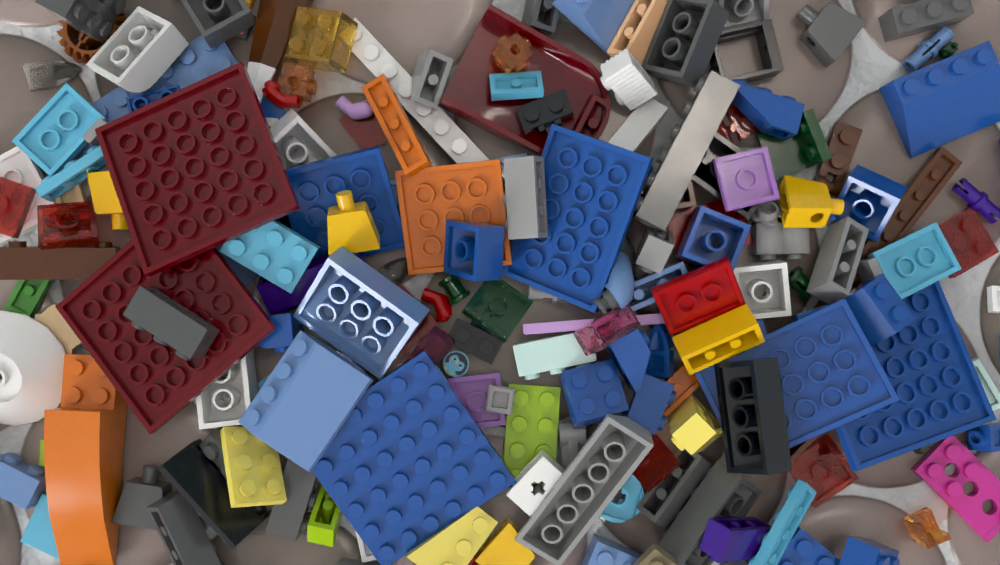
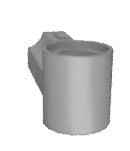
M558 423L559 447H561L562 454L561 463L565 470L586 443V426L574 429L572 423Z

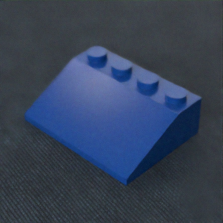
M990 41L902 76L879 88L909 159L1000 121V64Z

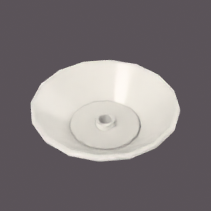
M3 310L0 311V374L2 375V378H0V424L18 426L38 422L44 418L45 410L58 408L61 403L65 349L47 326L26 314Z

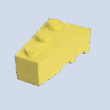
M475 507L405 555L416 565H468L498 522L479 507Z

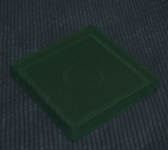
M503 279L490 280L482 283L461 313L505 343L533 301Z

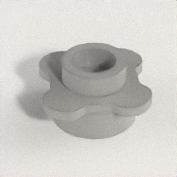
M761 203L756 209V213H753L751 219L762 225L775 226L778 222L777 219L782 217V211L779 210L775 203Z

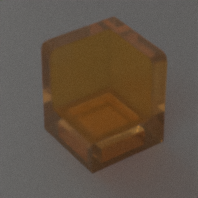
M927 507L903 517L912 540L926 549L951 539L949 533L939 528L932 510Z

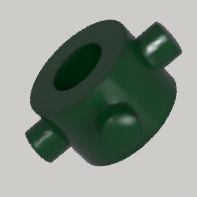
M949 41L938 51L939 56L943 59L952 56L958 50V44Z

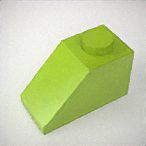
M323 485L320 487L307 525V542L333 547L343 513Z

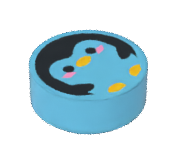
M451 351L443 360V368L452 377L462 376L469 368V359L461 351Z

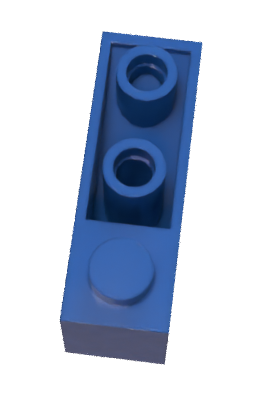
M731 79V81L740 85L732 103L761 133L785 141L798 134L805 104L796 102V99L790 96L773 94L767 88L752 87L744 80Z

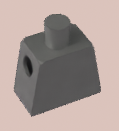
M831 2L827 3L819 12L806 4L796 16L808 25L799 36L800 40L826 68L840 57L867 23Z
M143 465L142 477H134L126 481L112 523L157 530L146 507L172 492V484L170 482L158 480V468L160 466Z

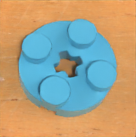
M633 474L621 487V493L625 495L624 498H619L618 502H614L613 498L600 514L605 520L613 523H623L640 512L636 506L644 497V491L641 483Z

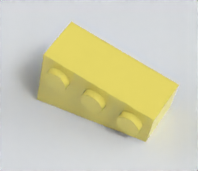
M693 394L685 399L669 415L670 433L673 436L671 438L672 442L681 451L686 449L691 455L704 451L722 435V427L718 419Z

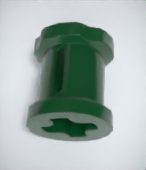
M798 266L788 274L789 286L799 294L798 298L803 301L812 295L807 292L810 279L802 272L803 269Z
M450 275L438 283L448 295L451 306L471 294L470 291L465 290L458 276Z

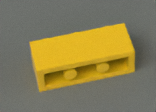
M747 304L672 337L689 375L765 342L759 324Z

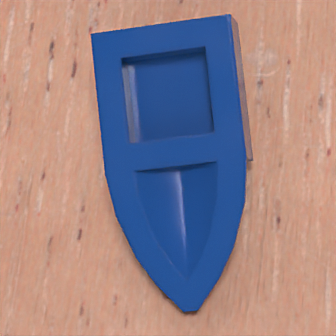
M656 324L648 336L651 345L648 346L651 354L645 374L670 378L673 377L674 350H669L667 337L661 326Z

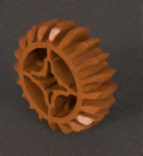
M124 11L118 14L113 23L111 35L106 37L103 43L80 32L79 36L77 29L63 20L58 21L59 25L63 27V29L56 31L62 37L59 43L65 48V53L72 57L74 61L87 66L88 61L100 49L98 47L106 43L127 17L124 16Z

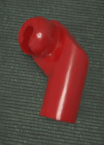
M268 80L264 83L265 88L262 89V93L275 106L279 108L301 107L300 95L282 94L278 91L279 84L276 81Z
M424 288L421 300L434 304L437 320L447 322L452 315V307L447 296Z

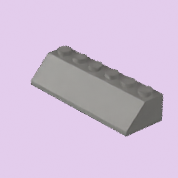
M607 414L515 536V541L551 563L562 565L652 449L654 443L651 432L629 417Z

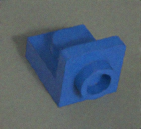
M1000 422L983 424L966 431L967 448L969 450L983 452L1000 451Z

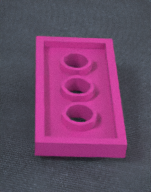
M954 435L937 441L911 470L988 543L1000 531V480ZM948 463H953L955 466L954 473L946 476L944 472L945 466ZM971 481L973 483V490L971 493L965 494L963 490L964 484ZM990 499L992 508L984 513L982 505L984 501Z

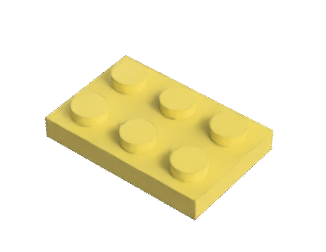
M224 426L220 430L231 508L280 505L285 503L287 497L279 452L256 438L244 426Z

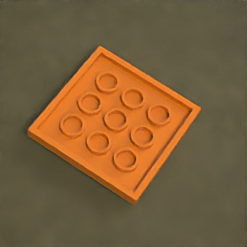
M501 159L430 166L411 177L406 176L403 170L395 171L408 275L444 272L446 220L486 222L505 226L507 209L503 202L505 192ZM504 229L505 239L502 262L503 266L512 265L513 262L510 240H508V234Z

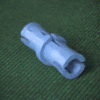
M942 26L928 40L921 41L918 44V49L902 62L903 67L912 73L917 71L927 60L934 59L938 55V51L954 38L951 29Z

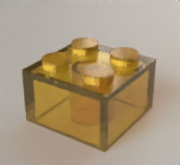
M298 6L285 57L303 68L345 74L358 23L342 11Z

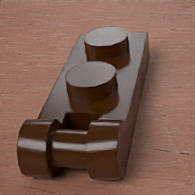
M841 121L834 123L827 142L833 158L819 164L813 180L825 183L829 194L836 198L843 189L844 179L862 133V129ZM827 174L834 177L832 182L826 180Z

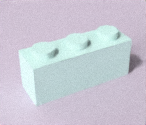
M580 330L512 345L519 377L524 376L525 380L539 378L540 372L550 371V375L565 371V367L575 365L578 368L597 361L591 330Z

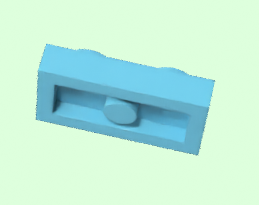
M541 71L489 74L491 101L543 98L544 96Z

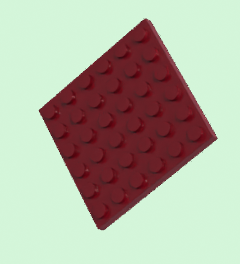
M242 62L95 129L143 273L146 276L151 277L301 209L246 66Z
M131 240L55 306L149 434L156 433L278 329L216 248H212L149 277L143 273L134 243ZM139 286L156 288L220 329L204 358L191 359L190 361L176 355V349L170 345L165 346L156 342L153 339V334L147 330H138L130 324L131 320L125 317L123 313Z

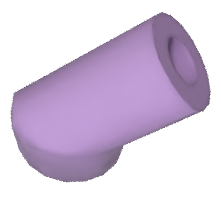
M341 96L335 104L336 107L354 120L368 118L373 114L367 99L353 104L345 96Z

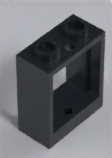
M772 19L722 30L717 44L755 35L763 65V70L727 79H740L749 83L777 76L784 70ZM716 45L709 62L711 67L709 72L712 70L725 77Z

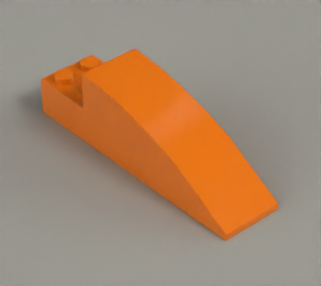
M91 354L64 355L61 408L47 409L44 414L46 493L49 517L61 565H116L119 524L112 523L121 496L127 403Z

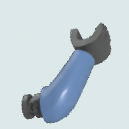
M625 237L618 259L611 270L608 283L604 285L607 290L601 293L602 297L600 299H597V297L593 299L604 316L608 314L606 310L609 308L611 310L617 306L621 309L625 308L633 298L635 286L632 267L636 262V253L628 237Z

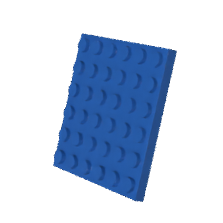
M939 281L903 298L902 300L916 319L896 334L871 347L900 400L835 428L852 471L865 469L996 420ZM835 302L796 314L792 318L795 322Z
M426 349L367 388L312 470L380 565L393 564L405 556L407 552L446 526L516 483V478Z

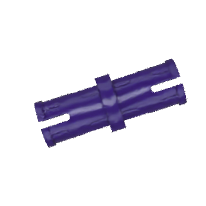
M966 178L959 180L962 187L957 183L954 184L952 191L964 199L972 211H978L990 224L997 222L994 218L995 216L1000 219V209L988 199V195L984 191H978Z

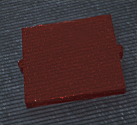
M374 112L370 117L354 120L348 115H344L339 119L340 123L361 149L386 145L388 139Z
M651 434L654 446L633 472L634 476L648 493L661 481H666L668 479L667 476L682 464L657 434Z

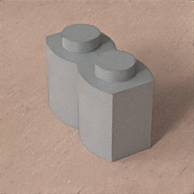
M777 222L775 226L762 225L760 223L751 225L753 240L752 256H760V260H776V255H786V260L802 259L803 254L810 253L809 228H783L782 222Z

